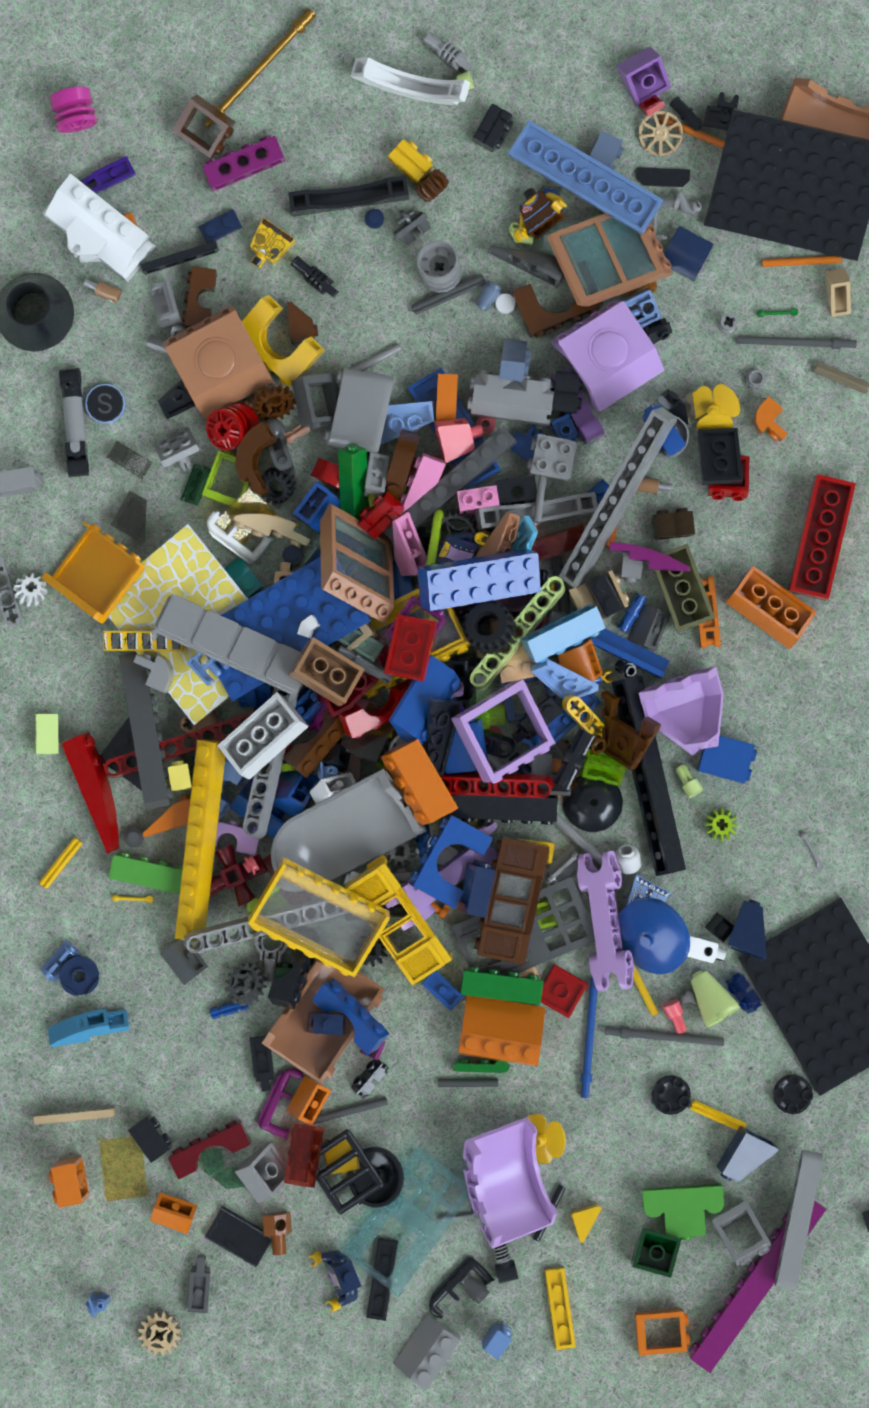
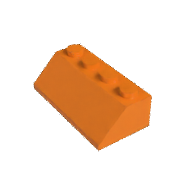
M755 566L750 568L725 602L788 649L799 640L817 613Z
M418 739L399 744L381 756L384 767L390 772L394 779V784L400 789L404 796V801L410 806L415 820L420 825L430 824L458 809Z

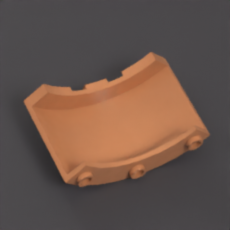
M794 78L780 119L869 139V105H865V108L855 106L852 100L839 95L836 98L828 95L827 89L811 79Z
M317 960L307 975L305 985L302 986L300 1002L296 1004L295 1009L287 1007L284 1009L262 1044L322 1084L326 1077L330 1079L336 1069L333 1066L350 1041L354 1043L355 1032L353 1024L347 1016L345 1035L313 1034L307 1032L308 1012L324 1013L312 1001V998L325 982L334 978L370 1012L373 1006L377 1008L383 1000L381 994L384 988L359 971L355 978L350 975L345 976L338 969L332 966L327 967L320 960ZM330 1011V1012H328V1013H331V1014H343V1013L338 1012V1011Z

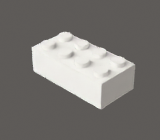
M276 692L217 746L241 776L250 780L309 726L292 704L288 702V699Z

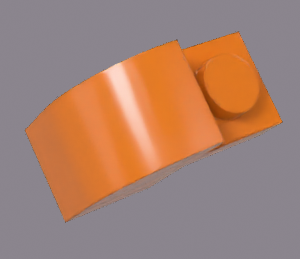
M770 396L757 409L754 416V425L760 435L767 430V435L772 440H779L781 442L788 433L776 424L774 419L781 413L783 408Z

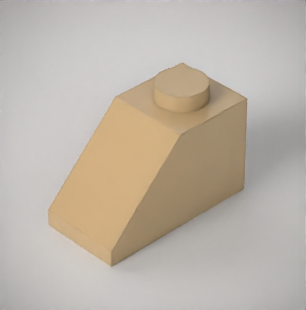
M845 268L825 271L826 291L831 317L851 314L850 279Z

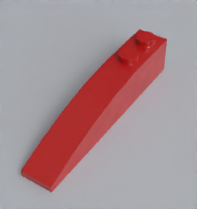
M90 732L84 733L61 743L108 854L119 849L116 809L110 783L104 771L103 759L98 754L95 740L90 735Z

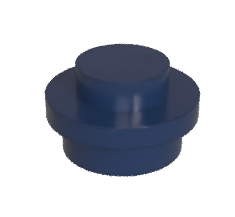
M371 209L365 214V223L369 228L377 229L383 225L384 215L378 209Z
M288 546L284 549L282 558L284 562L297 565L302 559V552L296 546Z

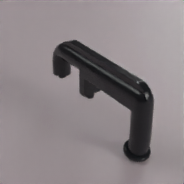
M473 1257L464 1259L432 1293L429 1301V1310L437 1319L443 1318V1312L437 1305L448 1293L456 1301L460 1300L452 1289L471 1269L482 1278L484 1285L495 1280Z

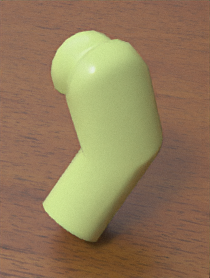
M513 222L510 224L509 233L513 240L518 243L513 237V233L519 228V223ZM528 235L529 238L521 239V244L533 246V236Z

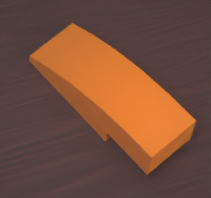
M438 374L436 421L456 419L458 374Z

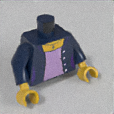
M460 532L447 536L444 544L439 542L436 564L473 558L478 549V544L486 545L481 540L485 536L488 537V535L482 532Z
M339 1250L323 1253L315 1251L308 1256V1258L314 1259V1262L310 1264L313 1267L322 1261L325 1262L339 1298L326 1302V1304L330 1303L332 1305L330 1313L339 1310L341 1306L354 1302L358 1298L357 1289L361 1287L351 1259Z

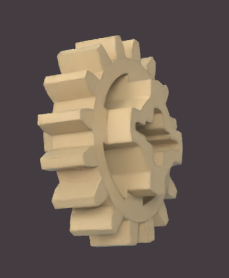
M156 1311L154 1317L149 1314L147 1316L148 1321L143 1320L141 1322L144 1327H139L138 1329L142 1333L139 1335L138 1340L144 1341L141 1347L147 1346V1353L153 1350L154 1356L158 1352L165 1356L166 1350L172 1353V1346L178 1347L179 1344L176 1340H181L182 1336L177 1333L181 1332L182 1328L176 1327L179 1321L173 1322L172 1314L166 1317V1312L164 1311L162 1316H159L158 1311ZM158 1321H164V1322H166L167 1324H166V1325H164V1324H159ZM150 1326L152 1332L147 1337V1328ZM157 1330L159 1332L165 1331L162 1337H154L157 1333ZM173 1330V1339L170 1342L168 1334ZM153 1343L160 1344L161 1346H155Z

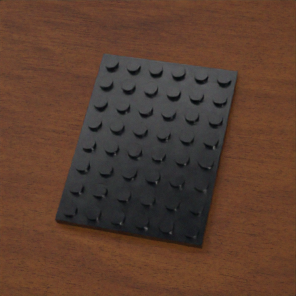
M733 108L704 226L858 261L869 222V139Z
M839 898L766 941V961L746 954L738 958L819 1096L869 1068V944L842 898Z

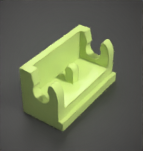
M35 714V754H59L58 714Z

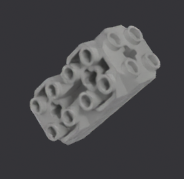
M481 370L480 374H476V378L471 377L470 392L473 393V397L468 399L467 412H471L470 416L549 426L555 385L551 384L550 379L540 378L539 381L531 380L532 377L524 376L523 382L499 379V375H492L491 371Z

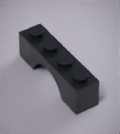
M305 926L291 928V930L317 943L320 941V937L314 928ZM297 948L292 949L295 952L296 959L291 971L283 977L273 979L267 998L274 1005L295 1009L296 1004L300 1002L301 989L307 981V971L309 966L312 965L314 958L307 957L303 951Z

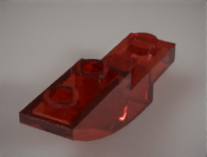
M579 524L536 538L531 550L538 552L539 561L570 551L575 548L585 530L584 525Z

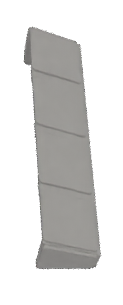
M177 595L168 597L153 627L152 640L156 641L159 635L167 637L289 693L288 702L290 703L296 699L303 684L288 674L301 652L284 644H279L275 640L247 627H242L238 623L210 610L202 609L201 606Z

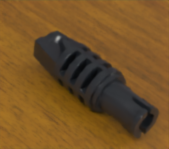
M296 256L290 265L303 275L304 280L322 295L327 292L335 298L339 293L338 290L331 286L334 281L316 266H310L299 256Z

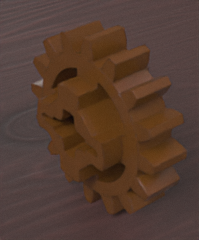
M272 384L271 388L264 386V391L258 390V395L253 396L254 401H252L254 412L256 415H259L260 419L264 417L266 420L270 418L277 419V417L284 419V414L290 415L289 410L295 409L294 404H296L293 391H290L288 386L283 388L282 384L278 387Z

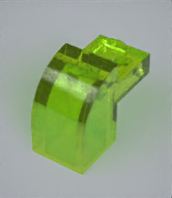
M504 701L475 717V719L481 718L483 729H490V725L505 724Z

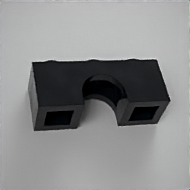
M455 655L448 660V667L455 671L463 683V696L455 698L463 701L462 706L466 710L477 703L476 689L470 681V675L475 669L474 655Z

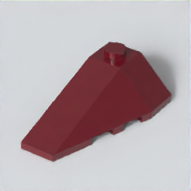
M386 648L382 649L374 662L383 668L386 666L388 657ZM363 672L346 704L341 706L334 704L315 691L314 693L322 707L333 718L351 709L380 679Z

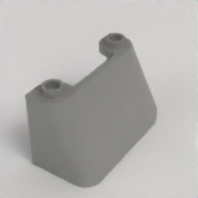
M342 368L341 371H338L336 383H338L340 390L332 425L324 432L323 440L326 441L325 446L341 449L349 443H356L358 446L366 449L367 456H369L370 452L378 453L394 378Z

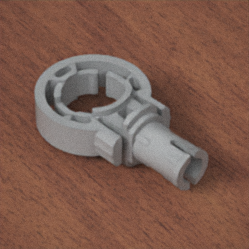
M256 937L255 946L259 952V961H264L265 963L264 977L267 978L265 982H273L276 974V964L278 962L283 963V955L289 947L281 941L279 948L270 951L264 946L265 938L261 937V943H259L260 937Z

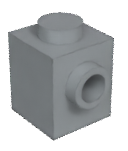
M623 553L620 578H623L624 582L636 583V580L641 579L643 561L630 560V553Z

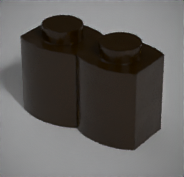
M688 508L676 509L675 513H668V510H659L652 516L654 540L691 537L695 535L693 511H688Z

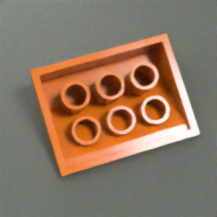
M467 995L457 1054L537 1067L546 1007Z

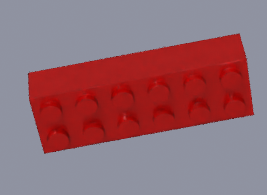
M819 474L814 476L787 591L790 593L823 601L829 599L856 483Z

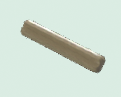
M817 362L815 365L814 373L864 394H867L869 391V383L821 362Z

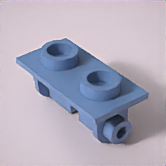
M320 762L321 769H318L319 781L341 774L335 766H324Z
M66 940L40 970L47 979L55 983L59 978L62 964L68 958L80 955L81 952Z
M95 1291L92 1292L86 1302L88 1313H92L93 1318H95L99 1312L106 1309L111 1300L110 1296L106 1293L95 1295Z

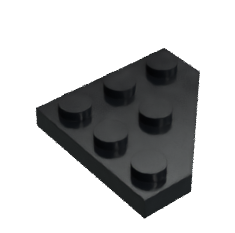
M129 717L100 755L104 764L109 759L135 751ZM130 757L127 760V765L135 767L137 759ZM115 763L108 766L115 772L119 770V766ZM139 771L122 776L142 791Z

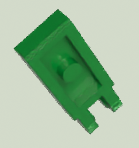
M459 1059L458 1063H454V1072L506 1073L509 1070L510 1064L504 1061L490 1064V1060H478V1064H470V1060Z

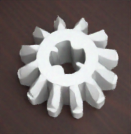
M33 572L29 578L26 574H23L22 579L17 578V585L13 587V590L16 592L14 597L20 598V604L27 602V607H30L31 602L38 606L39 601L43 602L45 600L44 595L48 591L44 588L46 587V582H40L41 576L34 578ZM28 588H32L33 592H28Z

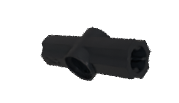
M579 729L571 747H568L562 759V765L553 781L554 784L566 790L569 789L577 771L579 772L585 761L586 753L595 736Z

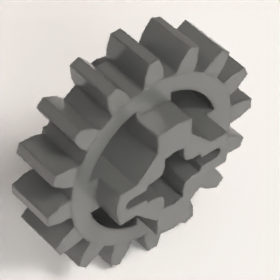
M246 962V964L239 963V968L233 967V974L228 973L230 980H225V983L229 984L225 991L230 992L227 997L233 999V1003L241 1006L246 1004L251 1006L253 1000L258 1002V996L264 995L262 989L267 988V986L263 982L267 978L262 976L264 971L259 969V966Z

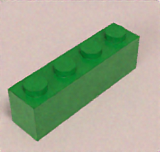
M468 966V969H463L460 993L461 995L540 1005L544 981L539 979V975L534 974L521 977L518 972L508 971V975L500 974V970L488 969V972L480 971L479 967Z

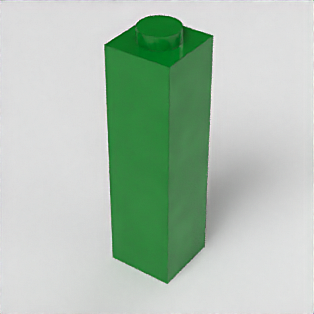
M349 443L346 447L338 449L341 510L360 519L359 514L365 507L369 508L368 496H364L367 454L365 448L358 446L356 443Z

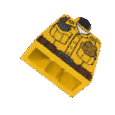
M263 218L250 245V249L256 253L250 263L258 269L262 267L266 260L274 265L295 244V238Z

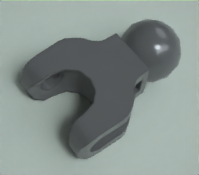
M275 418L267 419L264 423L269 424L277 439V442L268 446L274 466L279 471L290 468L289 476H295V467L284 437L285 426Z

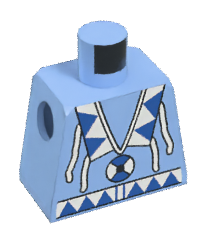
M635 875L625 905L643 897L656 898L665 902L670 892Z

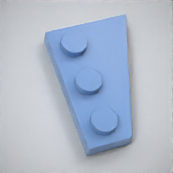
M434 401L389 405L380 446L399 438L402 429L412 432L435 422Z
M549 659L543 663L531 665V672L562 700L569 694L580 698L598 691V684Z

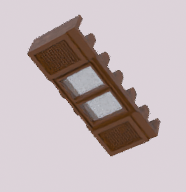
M502 835L501 840L496 841L495 852L498 853L496 860L493 859L491 868L495 870L487 914L486 918H480L478 930H481L480 937H476L474 949H477L476 953L478 956L525 964L550 848L548 845Z

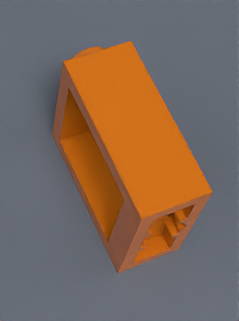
M682 1308L635 1312L639 1356L687 1352V1346H690L689 1333L686 1334L685 1326H688L689 1322L688 1314L684 1313ZM679 1318L681 1345L646 1347L644 1320Z

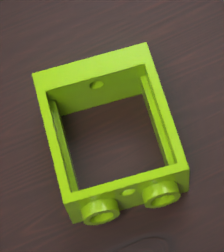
M218 450L202 496L240 511L249 489L248 483L250 481L244 482L238 500L211 490L222 460L224 459L236 464L234 452L229 450L221 452Z

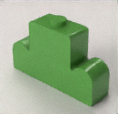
M721 1183L641 1189L642 1205L645 1213L653 1218L659 1217L663 1213L664 1233L682 1238V1240H691L692 1236H704L706 1234L705 1210L716 1214L724 1207L723 1185Z

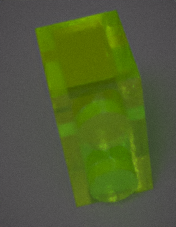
M587 751L581 774L584 778L596 781L602 780L608 784L621 786L626 767L607 755L593 754L591 751Z

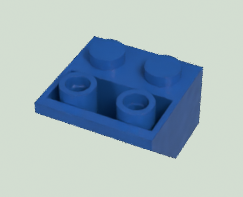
M316 481L295 509L293 515L320 535V520L329 503L341 509L340 499Z
M297 770L281 772L273 807L293 817L304 812L312 800L310 790L319 782V778L313 774L305 778Z

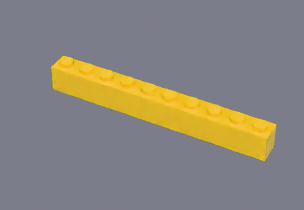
M197 740L175 939L183 940L186 933L206 928L226 757L217 746L221 741ZM193 938L190 942L198 941V939Z

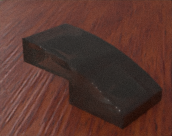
M115 441L106 456L107 459L140 479H143L152 464L151 461L118 441Z

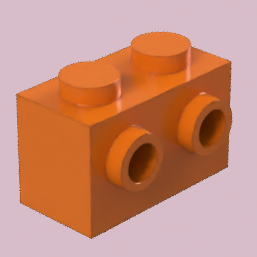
M305 1075L286 1111L297 1119L313 1125L332 1090Z
M160 1192L153 1208L150 1222L188 1234L197 1205Z

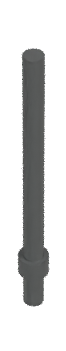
M738 336L737 344L812 346L841 349L856 348L857 340H841L839 337L811 339Z
M623 1026L621 1028L605 1027V1035L620 1036L623 1039L633 1037L724 1046V1038L634 1030Z

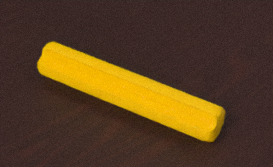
M74 837L45 873L39 881L41 886L49 888L82 845L78 838Z
M693 1100L690 1105L692 1111L734 1130H738L740 1126L746 1128L747 1124L699 1101Z

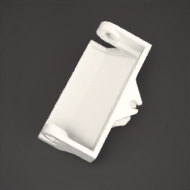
M72 174L58 188L51 203L42 212L47 219L67 234V248L71 253H74L75 258L80 256L79 260L81 263L102 262L126 282H129L141 267L140 264L145 262L155 248V245L150 241L146 242L149 236Z

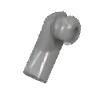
M683 192L674 196L675 199L680 198L679 208L683 213L696 215L702 209L700 202H688Z

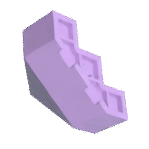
M716 667L692 671L690 675L678 676L666 680V683L656 686L654 684L639 692L645 717L649 716L660 723L659 731L688 753L694 755L700 749L718 747L724 693Z

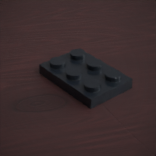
M738 428L698 429L702 485L742 484L743 475Z

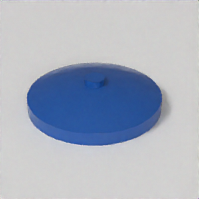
M643 897L632 901L622 909L618 916L623 951L629 950L631 952L633 963L637 967L653 974H667L676 970L685 962L690 951V936L684 920L674 908L659 899Z

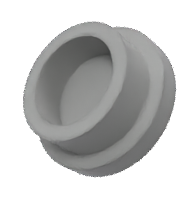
M752 369L747 373L746 383L749 387L758 389L765 384L766 376L760 369Z

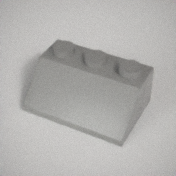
M427 1313L395 1360L394 1365L410 1380L427 1391L460 1342V1335Z

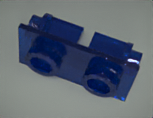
M737 972L732 976L733 978L726 980L725 983L728 985L729 992L735 995L739 1001L741 1009L749 1014L756 1011L762 1005L760 1003L761 999L753 989L749 992L746 991L751 985L743 974Z

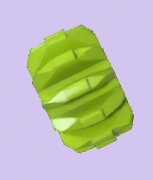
M720 808L718 815L717 811L713 809L712 813L715 817L711 815L706 816L707 819L711 820V823H704V826H711L710 829L706 830V833L714 832L711 839L714 840L718 835V840L722 842L723 835L727 840H730L731 838L728 833L736 834L732 827H738V824L732 823V821L736 820L737 817L732 816L729 818L731 810H728L724 815V808ZM720 819L726 823V827H723V830L716 826Z

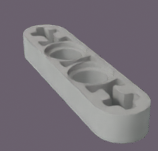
M0 555V569L3 567L4 570L0 571V575L6 577V583L0 586V610L5 623L16 627L21 624L23 617L17 598L14 597L15 591L13 590L4 558ZM6 593L12 596V602L8 605L2 602V596ZM16 606V609H12L13 614L18 615L15 623L8 620L11 614L9 610L5 612L4 608Z

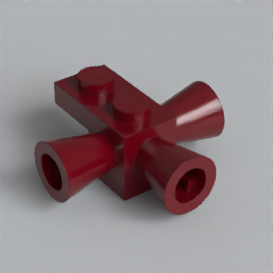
M232 844L215 851L216 856L226 869L219 871L221 875L212 877L210 895L213 897L225 887L227 890L234 887L238 907L252 901L255 896L245 882L268 872L261 855L253 856L259 867V870L253 875L252 872L248 874L242 864L245 861L236 863Z

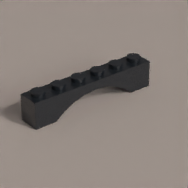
M406 175L385 178L372 183L346 188L288 192L292 217L409 200Z

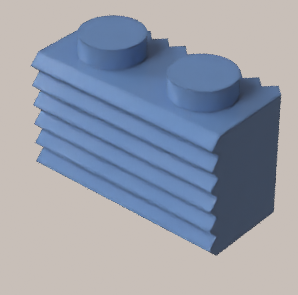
M495 1322L482 1340V1348L496 1359H500L507 1346H510L509 1343H512L511 1328L503 1322L501 1324Z

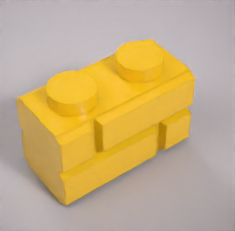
M403 139L388 155V160L417 185L432 171L433 165L431 163L433 161L425 153L421 155L417 151L418 147L409 140L407 142Z

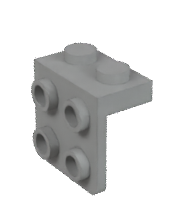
M538 434L536 439H532L530 450H533L534 453L533 458L528 459L527 470H530L529 475H542L569 480L577 446L576 442Z

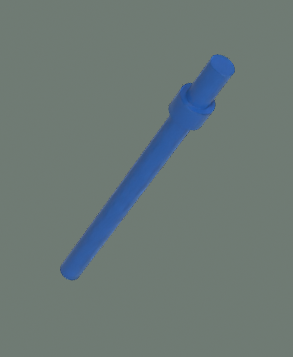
M593 978L590 979L583 1073L580 1076V1081L582 1082L581 1098H589V1087L593 1075L591 1074L598 991Z

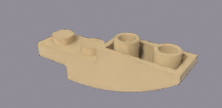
M242 513L231 515L229 518L234 521V526L243 530L247 527L252 530L251 534L262 538V536L269 537L271 531H273L271 535L279 539L285 537L290 540L289 543L298 548L301 545L307 546L310 541L309 538L293 531L296 523L277 516Z

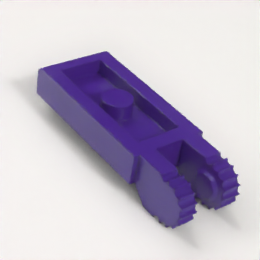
M125 156L92 172V175L80 181L87 186L95 180L97 186L91 188V190L97 194L135 176L136 173L128 157Z

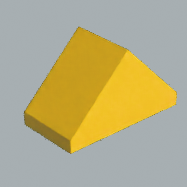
M598 1203L571 1211L581 1243H584L602 1209V1206Z

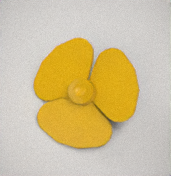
M718 384L714 387L713 396L711 389L707 386H701L692 393L695 419L702 417L697 422V430L733 427L732 418L738 416L741 409L739 399L732 389L724 384Z
M530 1114L526 1116L537 1129V1163L548 1164L552 1161L553 1157H561L566 1146L565 1132L558 1121H551L546 1127L547 1121L543 1115Z

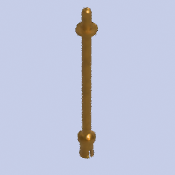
M306 8L297 20L294 19L292 21V28L219 107L215 104L213 106L224 113L296 34H303L305 32V28L316 18L315 13L311 9ZM208 117L204 125L205 127H211L215 121Z

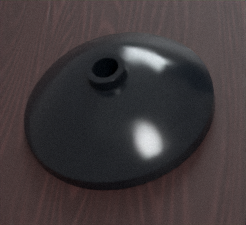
M586 773L573 780L571 795L564 796L563 806L567 818L574 826L587 832H599L611 827L618 820L623 807V798L619 787L611 778L600 773ZM591 799L597 800L596 806L590 804Z
M369 1147L363 1149L379 1176L380 1173H383L384 1187L369 1196L368 1200L362 1204L373 1208L387 1206L397 1199L403 1188L404 1173L401 1163L391 1151L385 1148ZM359 1160V1165H360V1168H361V1167H363V1164H362L361 1161ZM357 1170L348 1171V1176ZM367 1173L349 1185L353 1195L356 1196L374 1184V1181Z

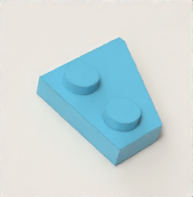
M523 516L520 519L516 540L512 542V551L532 549L538 531L530 516Z

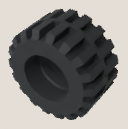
M494 600L489 601V603L487 601L482 602V604L474 603L475 607L473 609L469 607L467 610L469 614H465L463 617L465 622H462V627L465 629L463 633L466 639L476 650L484 654L486 651L488 654H493V651L500 653L503 647L506 650L508 648L507 643L510 642L512 644L514 640L512 636L516 635L514 629L516 628V623L509 610L502 603H496ZM491 618L499 620V627L493 634L488 636L480 635V627L484 621Z

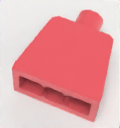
M465 418L434 422L441 455L445 462L475 449L473 439L483 436L481 425L470 427L469 422Z

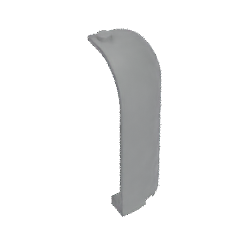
M382 769L285 822L277 832L272 844V866L274 871H276L282 858L285 857L333 881L427 832L424 825H420L415 820L414 813L404 801L403 794L393 783L394 779L391 774ZM281 877L277 882V885L284 890L291 892L305 891Z

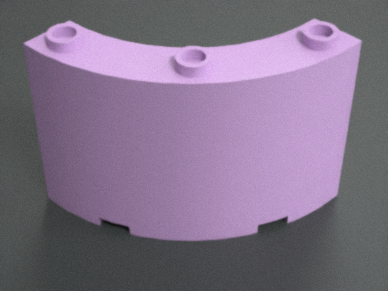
M528 1117L465 1140L463 1159L467 1160V1168L464 1169L467 1191L474 1213H479L483 1223L480 1228L491 1249L553 1225L557 1215V1210L551 1204L540 1177V1167L536 1158L537 1129Z

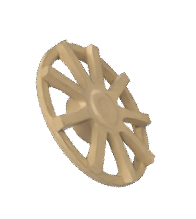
M657 111L649 117L646 116L639 128L641 145L647 152L656 156L671 154L679 147L683 138L681 122L675 115L667 111ZM659 114L666 115L662 125L659 124L657 118ZM670 116L676 121V123L669 127H666V123ZM654 117L656 127L649 125L646 121ZM644 126L653 131L650 134L642 135ZM678 126L680 135L672 134L669 131ZM653 137V141L647 147L643 138ZM668 137L679 138L677 144L673 146L671 142L668 140ZM657 141L659 142V152L650 149ZM665 141L671 150L662 152V143Z

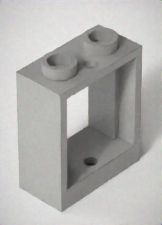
M33 466L0 472V498L41 490V485L44 484L42 473H39Z
M747 1201L711 1220L737 1266L740 1264L744 1266L750 1263L754 1256L758 1254L759 1256L764 1255L772 1247L770 1240ZM749 1215L763 1240L736 1254L722 1229Z

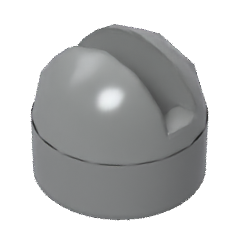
M687 990L682 992L680 997L681 1005L697 1003L693 991Z

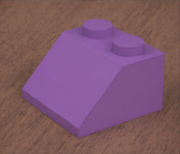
M651 46L616 65L620 77L637 107L653 95L657 96L671 88L661 57Z

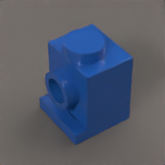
M570 414L551 421L550 425L557 438L577 442L576 438H578L579 434ZM564 427L569 428L570 432L568 434L562 432Z

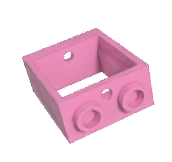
M497 485L457 491L459 516L463 514V511H466V515L475 514L479 508L500 506Z

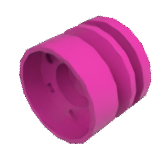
M88 87L63 89L49 97L53 112L58 113L54 117L58 132H79L91 128L98 123L94 115V108L88 107L93 103Z

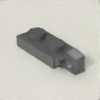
M198 1255L197 1266H192L190 1271L187 1312L208 1313L211 1272L210 1267H205L206 1256Z

